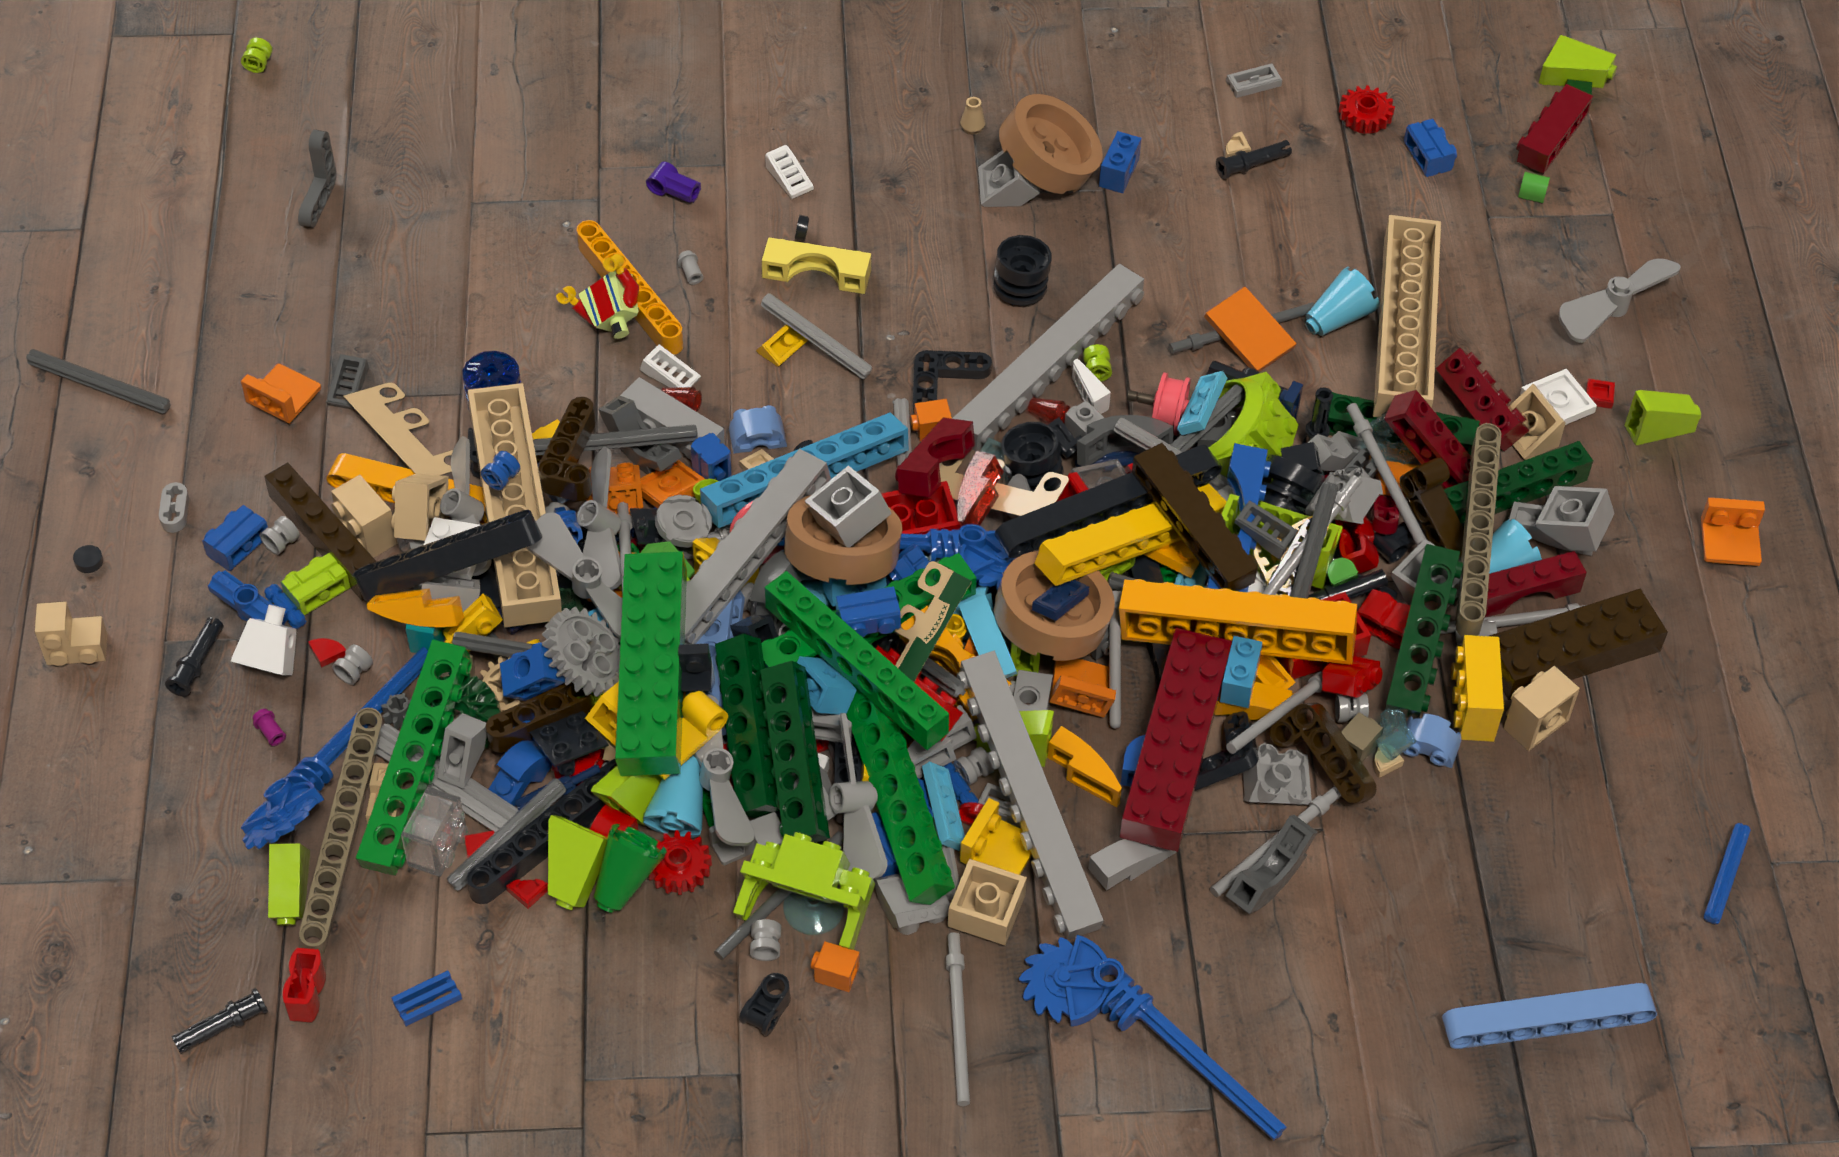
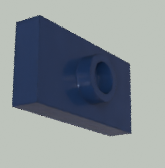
M1071 580L1057 586L1053 585L1032 602V610L1057 621L1089 595L1090 587L1076 580Z

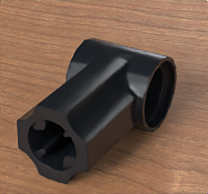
M1405 522L1398 525L1397 531L1394 534L1385 535L1377 532L1374 535L1373 541L1377 550L1390 563L1400 560L1408 548L1416 544Z

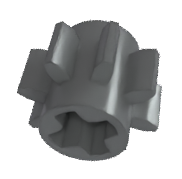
M405 693L390 695L387 704L381 705L385 724L392 723L397 730L402 727L411 699H407Z

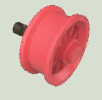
M1164 372L1156 395L1129 390L1127 400L1153 406L1152 418L1172 425L1173 436L1178 437L1180 432L1177 427L1189 403L1188 396L1191 378L1186 377L1184 381L1169 378L1168 373Z

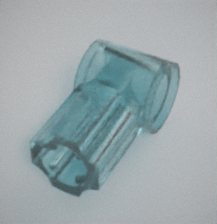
M1386 709L1381 713L1380 726L1383 727L1382 736L1376 739V742L1382 753L1388 759L1394 760L1416 743V739L1407 727L1405 715L1399 709Z

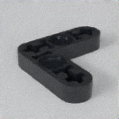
M933 350L919 352L914 359L913 413L915 403H921L922 398H928V401L937 400L938 378H987L992 371L991 357L982 352ZM955 361L958 362L960 366L957 368H949L946 364L948 362ZM924 362H929V371H923ZM977 364H983V367L979 368ZM922 381H929L933 385L929 388H922L918 384Z
M1236 712L1225 719L1223 725L1226 745L1253 725L1246 712ZM1256 739L1251 740L1234 754L1224 750L1204 758L1195 791L1253 768L1259 759Z

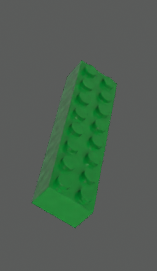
M683 551L624 555L615 753L620 776L681 774L683 692L681 691L682 670L678 648L679 645L685 644L687 568Z

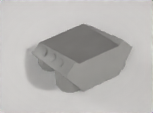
M1362 467L1355 468L1349 474L1344 469L1330 472L1324 482L1336 484L1338 491L1343 489L1353 475L1362 480V483L1349 498L1351 502L1345 510H1340L1334 519L1364 524L1363 518L1379 494L1383 495L1381 481L1372 479ZM1321 487L1305 509L1306 514H1314Z
M1261 744L1257 748L1259 757L1257 764L1243 772L1245 794L1243 801L1309 805L1312 799L1308 755L1293 749H1289L1285 753H1278L1273 745Z
M900 873L874 879L879 903L892 928H896L900 933L905 935L917 932L920 923L928 921L937 924L944 921L948 916L950 903L946 895L931 905L914 903L909 901Z

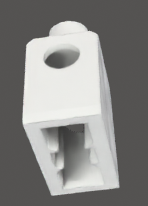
M268 605L265 620L250 618L233 653L231 662L280 675H292L296 629L282 625L286 609Z

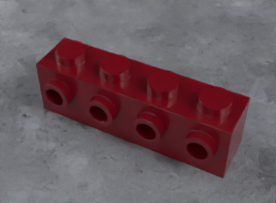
M1568 84L1560 92L1556 91L1551 99L1550 106L1543 108L1538 122L1533 121L1528 130V135L1526 137L1522 136L1516 147V150L1519 151L1517 162L1544 174L1588 115L1593 95Z
M1460 347L1435 369L1475 420L1480 421L1479 425L1490 423L1500 429V449L1505 452L1530 431L1524 424L1527 419L1517 407L1514 410L1508 403L1512 400L1503 389L1498 391L1495 388L1494 384L1497 382L1487 370L1483 372L1480 369L1479 365L1482 364L1480 359L1472 351L1468 354Z
M1417 390L1395 395L1384 420L1418 461L1424 464L1437 457L1445 461L1450 476L1447 481L1441 484L1443 489L1468 481L1471 461L1470 454Z

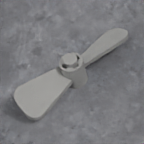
M1667 259L1650 260L1628 279L1620 276L1614 277L1609 280L1607 289L1563 303L1559 311V321L1572 340L1579 343L1585 342L1610 316H1624L1628 311L1632 295L1677 275L1681 267L1678 263Z
M462 436L455 445L451 456V469L455 488L448 490L443 495L440 502V510L454 521L480 525V521L484 516V505L481 501L469 495L470 442L468 438ZM492 560L477 564L473 576L486 572L491 566Z
M603 447L595 456L591 467L593 500L586 501L580 507L577 513V522L588 530L583 549L584 556L594 558L600 563L602 567L601 582L611 590H614L622 583L621 562L615 535L620 529L621 520L618 514L607 508L612 455L609 448Z
M554 512L543 514L536 521L543 537L537 543L526 548L571 580L574 593L581 598H590L613 633L621 638L622 598L601 582L602 567L600 563L594 558L583 555L560 515Z
M707 695L715 703L719 705V701L716 697L712 695ZM720 730L694 754L701 766L699 781L706 790L710 791L715 832L719 839L728 845L748 846L752 844L755 832L729 781L733 767V757L727 750L723 749L722 730Z
M840 713V729L849 782L834 783L829 791V802L835 813H844L843 852L850 862L848 871H852L853 867L865 870L870 873L869 877L874 880L880 878L887 869L886 855L871 813L877 802L878 794L871 782H856L846 713Z

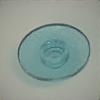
M792 892L784 900V915L787 922L795 930L808 935H819L831 931L839 924L844 914V904L839 902H832L830 904ZM818 901V903L815 905L810 904L809 902Z

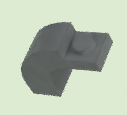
M619 395L598 409L609 432L648 429L638 412L634 400ZM669 444L620 448L629 460L635 465H639V469L647 474L655 470L660 472L668 470L674 465V462L682 458L679 449Z
M1118 415L1094 421L1087 425V435L1077 440V464L1086 468L1101 457L1112 452L1132 451L1142 453L1146 451L1114 432V426L1120 418H1125L1168 444L1173 442V426L1155 418L1139 415Z
M784 550L774 554L762 567L754 583L750 601L757 602L755 615L772 616L777 634L784 623L766 608L765 586L785 571L789 572L799 582L804 580L819 581L794 567L787 559Z
M1289 816L1268 851L1255 865L1239 873L1226 897L1249 914L1264 907L1296 873L1307 857L1305 852L1318 832L1297 816Z

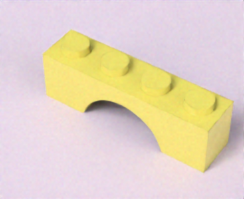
M768 238L762 258V278L788 282L800 272L817 270L832 276L837 282L839 290L865 294L871 273V253Z

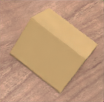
M1532 384L1510 405L1513 410L1517 407L1527 419L1524 424L1530 431L1513 444L1525 460L1559 447L1566 424L1536 385Z

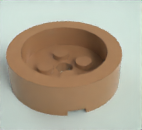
M1032 94L1022 98L1000 127V143L1004 153L1008 152L1015 161L1012 164L1013 167L1028 181L1049 192L1064 194L1066 191H1078L1101 164L1103 156L1102 146L1093 127L1077 110L1055 97Z
M811 495L800 499L790 508L787 515L784 551L789 562L804 574L825 582H829V578L847 580L846 585H855L879 580L890 574L896 567L902 536V524L897 514L891 508H889L892 513L851 547H844L816 523L805 503V500Z
M1039 551L1029 552L1017 557L1005 569L995 598L994 615L1004 635L1016 646L1036 656L1038 652L1053 656V660L1058 661L1078 659L1093 652L1104 638L1115 607L1112 589L1104 576L1099 571H1095L1074 579L1090 587L1089 595L1055 621L1032 610V602L1054 585L1034 564Z

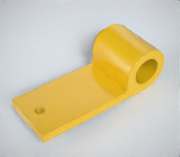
M703 691L689 693L682 703L681 765L724 727L728 719V713ZM664 774L659 776L666 780L671 774Z

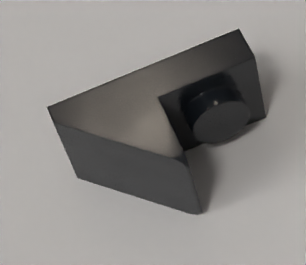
M709 643L679 645L678 656L682 670L681 691L711 690L715 685V675Z

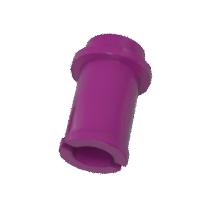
M261 709L253 715V725L256 729L261 730L271 746H277L285 740L286 734L274 720V713L267 709Z

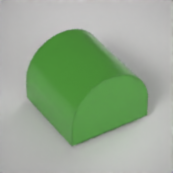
M1525 172L1518 197L1543 203L1550 177Z
M1338 558L1329 565L1328 582L1332 587L1358 578V571L1349 559Z

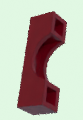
M943 417L897 467L895 479L898 482L899 493L930 498L941 485L939 463L965 458L974 448L973 421Z
M1572 551L1490 573L1485 617L1504 613L1515 601L1532 593L1549 592L1553 595L1554 599L1580 593L1587 572L1576 552Z

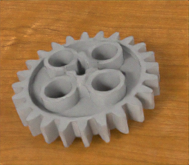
M573 607L571 610L565 608L561 613L558 612L545 625L546 630L542 635L546 640L542 642V646L549 650L544 653V656L552 658L553 661L549 664L550 667H557L559 669L556 674L557 677L562 675L566 677L565 685L572 682L576 692L583 688L586 696L593 692L598 697L619 681L620 645L618 642L621 641V638L613 635L611 628L608 629L606 627L604 619L601 622L597 620L596 612L589 616L586 608L580 612L577 607Z

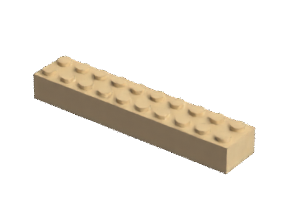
M1389 215L1384 237L1373 417L1385 418L1394 396L1417 390L1432 408L1441 221Z
M523 383L468 390L470 416L487 522L523 510H531L535 521H537L546 512ZM499 451H506L517 459L521 470L515 477L508 479V484L502 490H495L483 480L481 470L488 463H493V458ZM526 547L494 558L504 627L549 622L554 615L562 612L557 574L554 568L528 551Z

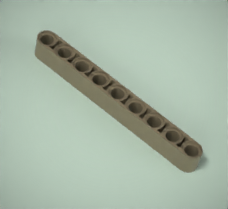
M1490 423L1482 424L1477 428L1471 450L1461 562H1464L1459 579L1455 622L1456 631L1462 637L1464 635L1478 636L1486 615L1501 444L1500 429Z
M363 708L355 716L299 930V948L319 949L320 955H323L327 948L381 737L382 716L374 708ZM364 724H371V725H373L374 727H373V728H364L362 725H364ZM363 749L366 750L368 753L358 754L355 751ZM352 775H357L361 777V779L355 781L349 779L348 777ZM349 801L354 803L355 805L351 807H345L342 805V803ZM337 828H344L347 830V832L339 834L334 830ZM330 855H338L341 857V859L332 861L327 857ZM323 882H331L334 884V886L330 888H324L320 884ZM324 909L327 913L325 915H316L313 911ZM315 936L318 937L320 941L317 943H309L306 941V939L308 937Z

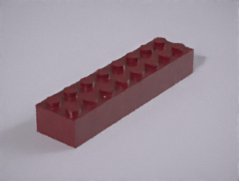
M1175 628L1124 810L1120 838L1176 852L1179 851L1222 689V682L1232 645L1231 640Z

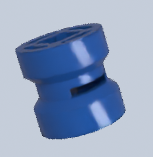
M499 451L494 456L493 463H488L481 470V476L491 488L502 490L508 484V479L515 477L521 470L520 464L512 454L506 451Z

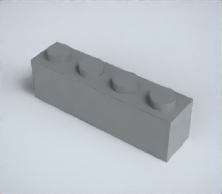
M640 377L620 395L634 400L638 412L648 429L696 425L698 438L714 433L721 440V443L725 445L724 428ZM694 441L667 443L677 447L688 459L692 460L691 445Z

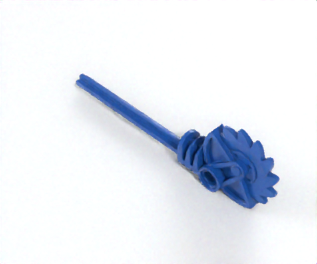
M967 524L960 529H952V531L947 529H929L927 534H902L900 550H904L914 543L921 550L928 553L929 562L935 561L936 558L941 560L944 557H951L959 553L975 574L976 582L979 581V586L990 587L997 585V591L1005 569L1016 559L1010 558L995 537L996 530L986 531L983 527L975 524ZM785 536L777 546H785Z
M422 647L361 709L374 708L381 714L383 712L381 705L387 704L389 696L400 694L421 673L428 653L427 649ZM356 714L314 757L303 758L290 773L267 788L263 794L266 801L241 826V829L246 834L243 842L246 843L245 847L247 849H251L254 846L260 849L267 842H276L280 836L294 830L295 825L304 820L309 815L308 812L324 800L323 795L319 791L324 788V784L333 779V773L329 766L348 747ZM364 724L362 726L364 728H367L370 724Z
M1077 935L1073 946L1067 939L1060 937L1058 940L1059 947L1047 943L1040 944V951L1043 954L1031 955L1025 959L1026 964L1031 966V968L1024 971L1019 977L1020 982L1029 983L1025 988L1023 999L1024 1001H1029L1035 998L1034 1005L1038 1016L1042 1015L1047 1009L1051 1018L1055 1022L1060 1023L1063 1013L1070 1018L1071 1027L1090 1021L1100 1012L1103 1014L1111 1012L1109 1019L1111 1021L1120 1019L1118 1028L1121 1031H1125L1140 1019L1273 1141L1276 1138L1278 1139L1287 1128L1152 1004L1154 998L1149 993L1142 994L1143 988L1140 985L1134 986V979L1124 971L1122 964L1116 959L1107 958L1102 949L1093 941ZM1106 975H1114L1117 977L1116 980H1114L1113 982H1105L1104 980H1102V978Z

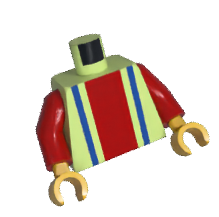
M614 254L611 258L608 257L603 260V267L610 273L579 293L580 299L576 298V290L572 286L563 288L568 294V298L560 292L556 295V299L561 304L570 302L573 305L572 309L594 328L612 331L614 338L619 339L629 334L626 323L637 316L639 312L637 305L639 285L627 268L623 269V257L619 254Z

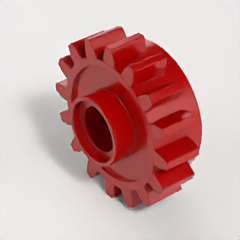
M1366 85L1365 89L1362 90L1359 86H1356L1355 92L1348 89L1347 95H1342L1338 113H1341L1340 119L1344 120L1345 126L1364 134L1377 133L1381 129L1385 130L1387 124L1392 123L1395 106L1392 105L1393 99H1387V92L1380 94L1378 87L1370 90L1369 85Z
M675 830L674 837L664 833V841L657 840L656 847L661 851L664 846L667 853L649 875L648 879L654 880L655 887L657 889L660 887L664 888L667 894L676 892L678 895H682V892H694V888L697 885H704V876H710L712 859L711 855H709V846L702 845V838L700 836L692 840L691 832L689 831L684 837L680 836L679 830Z

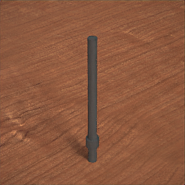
M1312 302L1271 315L1278 323L1305 316L1314 303ZM1216 330L1201 335L1195 333L1188 335L1187 339L1170 343L1169 351L1171 354L1187 349L1194 351L1203 348L1205 344L1219 341L1223 338Z
M838 831L828 842L840 846L844 842V834ZM779 888L714 951L715 955L720 960H723L751 933L753 922L765 919L792 892Z

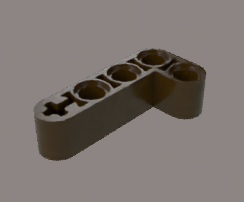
M576 397L571 400L538 465L541 489L546 494L573 501H584L592 493L589 469L577 463L596 424L594 405L591 399L587 397Z
M1437 457L1403 474L1400 477V486L1427 540L1435 546L1460 551L1459 561L1461 562L1464 528L1441 486L1442 483L1449 479L1448 466L1443 459Z
M571 682L568 685L562 683L554 689L490 717L485 726L489 747L496 752H506L521 741L533 740L529 733L530 731L581 711L588 715L595 705L594 693L591 692L586 696L583 688L578 692L575 691L574 683Z
M1305 703L1297 705L1272 725L1270 738L1279 747L1298 745L1305 740L1347 802H1364L1375 796L1377 789L1374 779L1322 704ZM1308 709L1313 714V720L1311 723H1309L1306 718V713ZM1286 727L1291 731L1289 740L1285 737L1284 733ZM1324 734L1329 737L1328 747L1322 742ZM1340 758H1343L1346 763L1344 771L1339 768Z

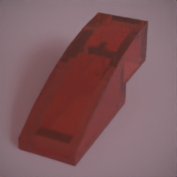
M976 451L968 465L958 497L957 514L961 527L967 524L980 526L999 497L995 485L1004 471L993 454Z

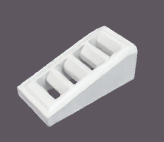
M787 145L766 153V168L791 199L814 190L813 184ZM799 181L801 182L800 184H797V185H795V186H793V187L791 186L792 184H794V183H796V182H799Z
M660 344L643 359L640 370L649 377L683 395L701 378V375ZM666 367L671 368L668 372L664 370ZM675 372L680 373L676 378L672 376ZM684 377L689 378L685 384L680 382Z
M1074 360L1072 379L1083 401L1089 402L1100 414L1109 410L1111 392L1080 360Z

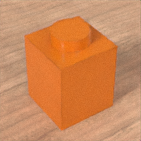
M947 399L915 403L914 415H910L912 431H917L919 441L924 439L943 417L952 418Z
M824 941L821 951L814 953L811 962V969H814V982L850 992L860 967V952Z

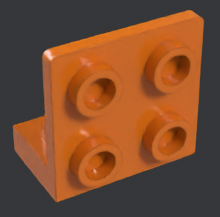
M277 364L264 379H257L247 374L241 380L247 403L289 424L321 390L320 383L282 364Z
M625 462L618 464L617 467H610L607 508L618 514L617 505L621 502L628 504L629 514L630 508H643L639 465ZM591 493L590 497H589L588 499H586V501L593 500V494H592V493Z
M1708 497L1701 516L1704 560L1713 563L1760 566L1762 558L1758 527L1765 512L1764 502Z
M1080 658L1066 661L1055 660L1049 702L1104 718L1116 697V690L1109 688V667Z

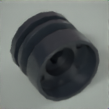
M1028 235L1011 236L1002 241L997 248L996 267L993 277V289L996 295L1005 302L1021 306L1035 304L1043 299L1047 292L1048 274L1050 273L1052 253L1048 245L1040 239Z
M1026 422L1009 429L1003 436L1001 449L1008 483L1016 474H1022L1027 479L1030 490L1034 492L1046 473L1054 472L1063 475L1064 470L1060 455L1059 438L1057 432L1051 426L1041 422ZM1056 477L1048 479L1044 483V489L1046 491L1053 490L1061 480Z
M1269 454L1267 461H1271L1268 478L1272 480L1270 483L1262 481L1263 485H1267L1263 502L1306 515L1303 511L1296 508V506L1307 508L1309 502L1300 496L1302 493L1315 495L1322 477L1300 464Z

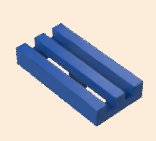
M447 970L391 998L404 1025L408 1026L462 1000V995ZM451 991L450 994L433 1001L434 998ZM421 1004H422V1005H425V1006H423V1007H421V1008H419V1009H417V1010H414V1011H412V1012L406 1014L407 1011H409V1010H411V1009H413V1008H415V1007H417V1006H419V1005H421Z

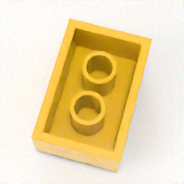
M1464 635L1462 645L1456 648V663H1452L1451 679L1456 680V686L1453 687L1452 702L1457 704V711L1455 710L1454 728L1459 729L1461 740L1494 742L1504 711L1499 637Z

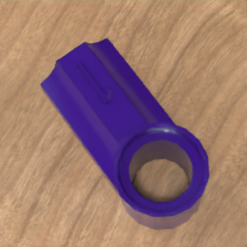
M661 162L646 179V186L652 193L659 196L668 193L689 203L696 201L701 190L700 182L679 174L677 169L668 162Z

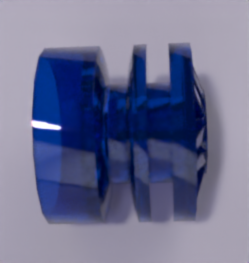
M485 351L474 355L466 362L462 370L469 412L468 390L521 383L519 365L513 357L504 352Z

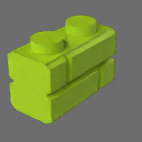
M330 553L323 557H315L309 562L308 566L298 572H290L281 581L283 593L290 598L298 607L297 610H300L304 615L351 588L347 572Z

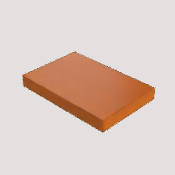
M1243 287L1206 312L1204 316L1249 368H1253L1258 372L1290 352L1297 344L1246 287Z

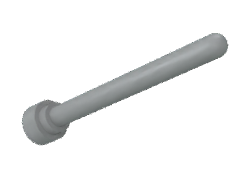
M1112 591L1115 607L1109 623V688L1116 690L1115 701L1109 709V723L1114 729L1119 728L1121 725V626L1119 606L1122 591Z

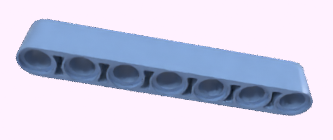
M1636 983L1455 1008L1444 1013L1442 1020L1450 1047L1462 1049L1642 1024L1653 1020L1657 1016V1011L1648 985Z

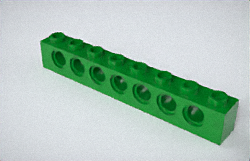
M959 553L951 557H944L938 562L972 581L961 601L976 594V576ZM924 568L918 569L912 575L901 580H895L884 587L894 586L900 611L905 605H911L918 610H922L926 606L929 607L935 597L918 586V580L925 570ZM931 569L926 574L925 583L928 586L936 585L941 577L940 571L938 569ZM912 612L904 614L901 618V624L914 614ZM791 629L785 634L761 643L765 668L789 661L797 663L799 656L822 658ZM895 631L888 634L880 632L866 634L863 638L868 643H872Z
M785 571L765 586L766 608L926 750L930 749L949 733V713L789 572Z
M433 639L431 641L356 856V860L362 868L396 876L399 867L402 868L405 864L407 857L405 848L408 840H412L415 835L417 813L421 812L425 806L426 795L424 793L427 784H431L435 776L434 764L436 758L441 756L445 728L454 720L453 709L455 703H459L462 698L464 677L468 676L472 669V659L466 647ZM443 673H451V676L448 679L439 680V677ZM442 699L440 705L430 707V703L433 700ZM433 726L429 733L420 734L424 727ZM416 753H424L420 760L411 761L412 756ZM408 780L414 781L410 788L401 789L404 782ZM405 808L400 816L392 817L395 809ZM389 835L395 836L390 844H382L385 837Z
M855 687L856 693L846 714L848 720L852 722V732L863 765L865 764L869 775L868 780L877 790L878 799L876 803L909 901L931 905L954 889L955 885L951 876V869L947 865L942 850V843L937 836L933 824V817L928 810L924 798V791L919 784L915 765L911 761L906 746L907 743L902 735L900 726Z

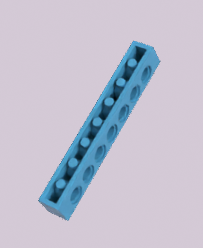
M890 412L800 449L827 462L832 479L848 465L857 472L909 451L908 428ZM798 450L701 488V505L703 503L708 508L712 516V522L718 528L732 523L736 514L744 506L761 496L770 480L780 473L786 461L793 457Z

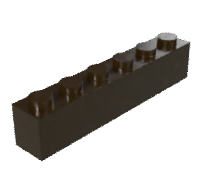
M1162 442L1134 456L1133 475L1218 588L1240 591L1255 583L1258 569L1255 558L1251 554L1248 555L1239 537L1235 533L1230 532L1223 516L1219 512L1214 511L1207 495L1203 491L1200 492L1191 474L1188 471H1184L1179 465L1175 453L1172 450L1169 451Z
M288 462L266 474L264 477L269 497L322 557L330 553L337 560V563L348 574L351 589L363 601L364 598L352 575L359 568L377 561Z

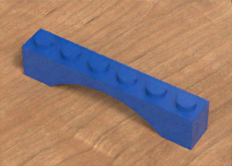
M1234 443L1227 483L1234 492V495L1240 496L1238 505L1241 512L1249 500L1258 505V501H1264L1267 485L1262 484L1263 477L1268 478L1271 461H1266L1268 451L1266 449ZM1251 513L1247 520L1252 522L1256 516ZM1240 528L1238 537L1243 549L1249 555L1250 549L1255 550L1257 542ZM1209 576L1207 588L1219 589ZM1249 586L1239 592H1248Z

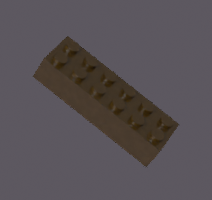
M1641 588L1490 636L1499 637L1502 687L1507 699L1511 700L1512 694L1519 687L1523 686L1525 688L1539 672H1546L1553 666L1558 668L1570 680L1661 652L1668 631Z

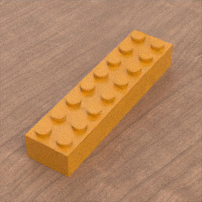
M1124 579L1119 606L1122 640L1171 645L1175 628H1180L1233 641L1234 636L1262 641L1261 655L1352 665L1356 639L1357 604L1347 601H1325L1318 598H1296L1284 594L1277 596L1262 594L1256 591L1239 592L1227 588L1211 589L1199 585L1183 586L1170 582L1154 583L1141 579Z

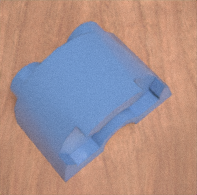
M764 406L763 408L749 410L738 409L733 413V419L729 426L733 454L751 452L754 447L759 445L767 446L768 449L787 447L783 422L774 406Z
M1423 714L1422 718L1413 719L1411 716L1405 723L1396 750L1413 757L1418 754H1426L1430 757L1432 763L1452 768L1461 744V733H1455L1449 727L1451 722L1442 717Z

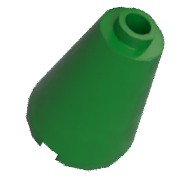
M620 824L612 825L609 830L594 898L598 901L597 906L611 913L614 910H621L667 853L664 846L661 851L656 847L657 840L639 830L628 826L625 831L618 830Z

